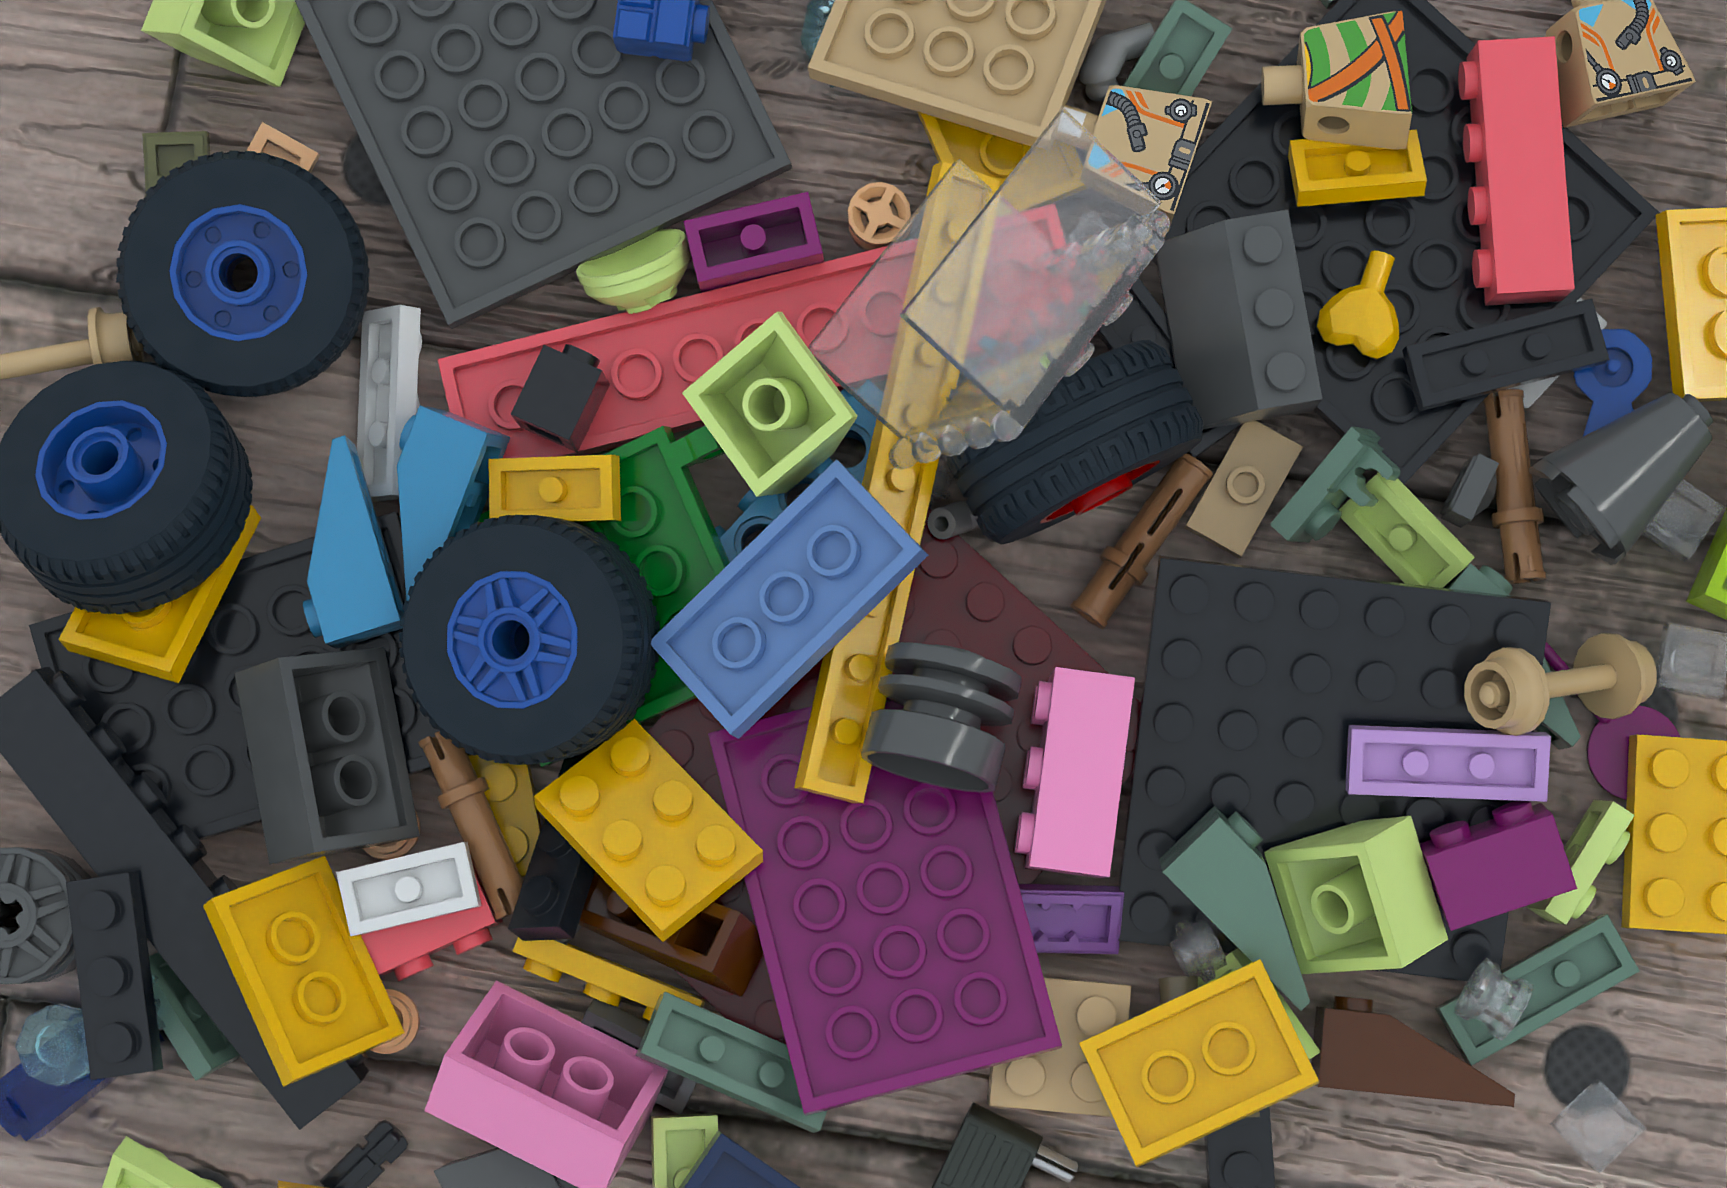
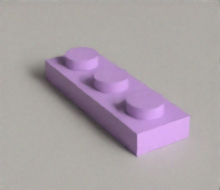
M1349 725L1345 790L1348 794L1547 802L1551 736L1546 732H1528L1523 735L1514 736L1495 730Z

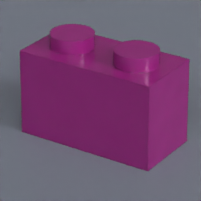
M808 192L683 221L701 293L824 262L821 242Z
M1531 801L1507 803L1492 811L1494 819L1470 827L1467 821L1448 823L1432 830L1429 833L1431 840L1420 843L1442 920L1450 931L1577 889L1554 816L1542 803L1533 806Z

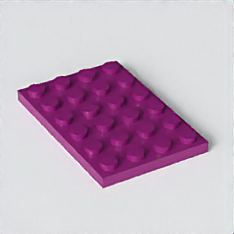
M886 698L884 709L903 710L904 706ZM812 706L760 719L739 739L730 735L726 729L708 733L728 815L763 850V862L744 878L805 1116L1062 1048L993 791L986 793L967 792L943 788L908 779L873 765L871 766L864 803H851L796 789L794 786Z

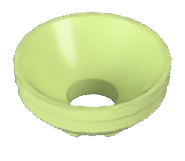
M661 229L613 254L581 263L576 273L585 293L605 305L617 306L618 311L625 310L628 314L646 311L676 295L678 291L676 286L682 279L691 259L688 249L689 244L683 231L679 229Z

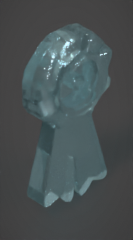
M151 973L152 983L154 985L155 983H157L159 978L155 974ZM155 998V1006H156V1014H157V1013H158V1010H159V1007H160V1005H161V1002H160V999H156V998ZM54 1004L26 1018L16 1042V1050L28 1076L52 1086H65L90 1073L82 1008L78 1009L64 1004ZM157 1015L158 1030L160 1031L165 1028V1024Z

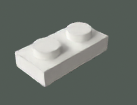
M461 842L336 872L350 936H358L482 906L468 842Z

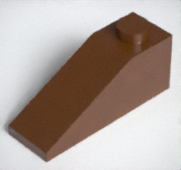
M596 871L578 924L686 976L740 997L743 996L763 954L757 927L741 912L714 902L662 942Z
M1334 996L1333 1008L1316 1006L1313 1041L1319 1048L1320 1053L1313 1057L1311 1065L1319 1079V1084L1314 1086L1514 1107L1515 1093L1393 1016L1372 1012L1373 999Z

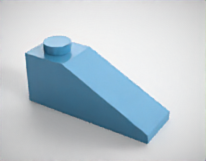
M421 405L416 415H413L407 421L402 430L399 442L402 453L397 464L406 601H409L408 591L410 586H414L415 576L419 571H423L422 566L426 559L433 557L432 552L438 547H443L444 542L449 537H456V532L468 529L470 525L479 522L489 495L488 459L503 458L511 438L446 410Z
M345 435L332 439L307 578L312 598L303 601L305 617L313 637L323 636L325 644L335 649L402 629L403 626H400V620L405 612L356 446Z

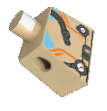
M1571 0L1574 9L1570 10L1546 31L1545 37L1555 36L1561 120L1564 128L1664 106L1696 82L1692 71L1653 0Z
M1112 85L1107 90L1099 115L1065 105L1060 114L1053 141L1086 152L1078 180L1082 186L1169 230L1212 101L1192 96Z

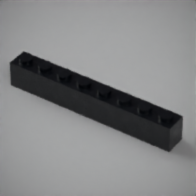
M50 666L35 669L0 696V753L98 877L128 872L139 873L148 940L297 1128L301 1130L363 1081L369 1072L363 1063L368 1058L367 1053H361L283 1087L203 907L210 899L235 890L238 887L225 875L217 879L202 860L207 855V851L197 835L185 824L180 825L178 828L161 808L167 801L159 787L145 773L136 776L121 756L126 752V748L118 735L102 721L96 725L84 711L81 704L86 701V698L76 682L63 670L55 674Z

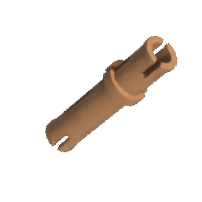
M1520 389L1498 391V396H1495L1493 392L1483 400L1491 459L1499 463L1496 469L1497 485L1495 491L1497 512L1491 515L1493 528L1500 529L1505 570L1504 578L1510 584L1530 583V579L1536 582L1546 579L1538 524L1544 522L1543 508L1536 507L1533 477L1529 474L1531 460L1523 403L1524 391Z
M1187 453L1174 462L1114 547L1106 546L1099 558L1103 563L1078 599L1071 604V608L1077 614L1100 629L1106 627L1107 621L1134 584L1141 586L1147 578L1148 573L1145 568L1171 531L1177 526L1179 520L1204 484L1213 476L1212 471L1207 466ZM1173 494H1175L1174 497H1173V499L1170 501V503L1168 504V506L1165 508V510L1163 511V513L1161 514V516L1158 518V520L1156 521V523L1153 525V527L1151 528V530H1150V531L1148 532V534H1147V531L1149 530V528L1151 527V525L1154 523V521L1156 520V518L1158 517V515L1161 513V511L1163 510V508L1166 506V504L1168 503V501L1171 499V497L1173 496ZM1137 547L1136 551L1134 552V554H1133V555L1131 556V558H1130L1129 556L1132 554V552L1134 551V549ZM1118 573V576L1116 577L1112 585L1109 587V584L1112 582V580Z
M439 731L435 733V737L428 736L418 743L420 748H423L442 792L437 797L442 809L449 808L463 842H468L472 863L495 913L493 914L495 920H499L513 914L523 880L484 793L490 789L485 777H477L469 756L465 752V748H457L452 744L451 739H445L439 734Z

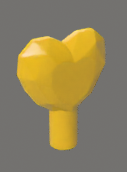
M1372 250L1360 284L1341 290L1319 311L1316 327L1325 342L1336 346L1353 344L1363 355L1374 359H1379L1393 352L1400 338L1399 323L1395 308L1384 293L1395 261L1392 255Z

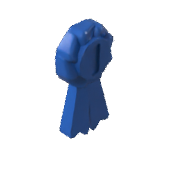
M1602 329L1610 360L1605 364L1574 372L1577 388L1593 401L1583 436L1634 411L1632 402L1651 382V351L1629 330Z

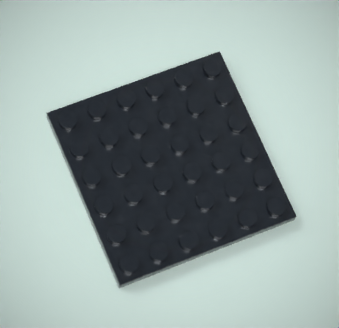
M1339 0L1315 26L1386 12L1403 11L1412 107L1410 130L1417 129L1427 178L1425 195L1297 207L1288 151L1290 140L1306 139L1302 136L1300 104L1263 105L1260 83L1195 151L1169 230L1135 214L1123 226L1121 233L1157 265L1154 250L1156 243L1223 220L1288 210L1323 398L1313 411L1341 437L1346 434L1351 426L1373 430L1381 437L1377 443L1384 449L1382 452L1399 467L1401 473L1398 479L1405 484L1489 394L1419 411L1402 350L1408 345L1575 303L1655 219V215L1660 212L1567 127L1564 128L1562 124L1575 289L1559 302L1485 306L1484 288L1475 287L1472 273L1474 250L1481 249L1479 225L1470 224L1468 216V191L1470 187L1476 186L1475 163H1467L1463 152L1465 124H1472L1470 100H1461L1458 86L1460 62L1467 61V56L1475 44L1427 0ZM1299 43L1277 66L1297 65ZM1372 250L1385 252L1395 258L1384 293L1395 308L1400 338L1393 352L1379 359L1363 355L1353 344L1336 346L1325 342L1316 327L1319 311L1333 296L1343 289L1360 284Z
M1159 555L1118 885L1119 890L1124 891L1121 933L1118 941L1220 953H1231L1238 948L1162 872L1159 859L1214 806L1227 819L1237 811L1263 838L1256 848L1261 852L1267 865L1273 887L1274 883L1264 854L1265 851L1272 847L1358 821L1402 816L1412 817L1420 844L1431 840L1429 833L1442 825L1456 821H1467L1470 827L1494 819L1493 810L1507 803L1514 802V800L1348 794L1345 788L1349 725L1498 731L1497 729L1483 727L1469 713L1464 699V684L1468 673L1476 664L1484 662L1492 652L1506 647L1524 649L1533 655L1543 667L1551 602L1535 598ZM1509 912L1452 931L1443 921L1448 936L1447 941L1403 968L1375 971L1483 983L1501 972Z

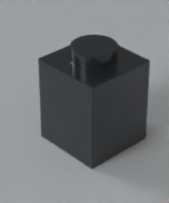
M566 344L562 352L543 345L511 412L512 417L521 428L578 453L610 386L603 371L597 368L600 360L592 354L572 345Z

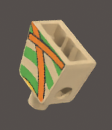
M1392 11L1322 24L1302 30L1299 37L1297 65L1262 67L1261 89L1263 105L1300 104L1302 136L1307 140L1396 150L1406 149L1412 118L1403 11Z

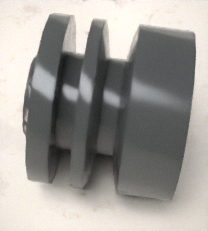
M904 642L889 645L885 666L895 674L880 677L878 688L881 694L893 702L904 706L903 710L880 709L871 712L861 751L862 759L880 769L922 783L967 792L986 793L995 791L1005 753V743L995 736L980 730V726L995 727L1012 724L1014 709L1004 701L1018 699L1022 677L1012 669L986 659L976 653L952 646Z
M0 848V984L48 982L76 968L66 882L92 877L74 859L49 849ZM6 904H21L23 911L16 917L19 927H5L3 920L10 915Z

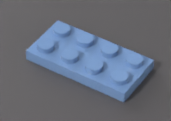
M836 459L652 638L651 646L728 733L739 739L901 583L928 554L852 473Z

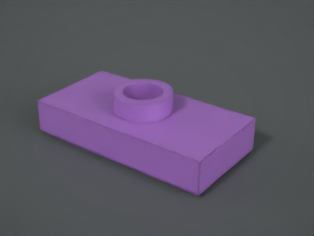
M1018 884L1037 953H1119L1120 941L1118 939L1121 933L1124 891H1120L1119 886Z

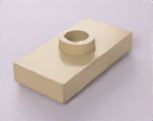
M1258 421L1243 423L1184 528L1240 559L1303 446Z

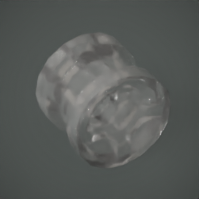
M1485 958L1465 984L1456 1002L1454 1014L1464 1020H1479L1486 1025L1488 1034L1502 1041L1513 1030L1531 998L1534 985L1522 978L1511 980L1501 973L1499 964L1489 958Z

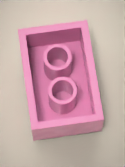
M1055 667L1049 676L1048 682L1039 681L1038 686L1036 685L1031 724L1043 725L1040 747L1030 746V750H1027L1022 787L1034 790L1031 813L1022 812V814H1019L1014 853L1026 854L1024 868L1094 878L1110 877L1135 677Z
M496 980L445 1053L424 1111L578 1188H608L647 1123L669 1070L635 1056L637 1049Z

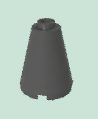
M1668 392L1539 459L1529 468V474L1542 477L1534 485L1567 529L1577 539L1582 534L1586 536L1592 535L1600 544L1591 552L1604 562L1613 565L1626 556L1711 443L1712 435L1708 427L1713 423V419L1707 409L1691 394H1686L1683 398H1680L1678 395Z

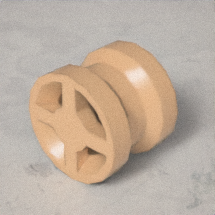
M884 182L869 183L858 189L851 198L848 207L849 233L855 244L864 251H869L904 242L908 237L911 226L910 204L901 190L894 185ZM887 224L893 227V228H890V227L887 226V227L884 228V229H878V227H884V226H886Z

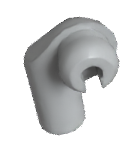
M1150 22L1103 35L1094 42L1080 68V81L1086 84V95L1090 99L1104 101L1109 86L1119 85L1116 77L1121 72L1124 63L1139 58L1155 33Z

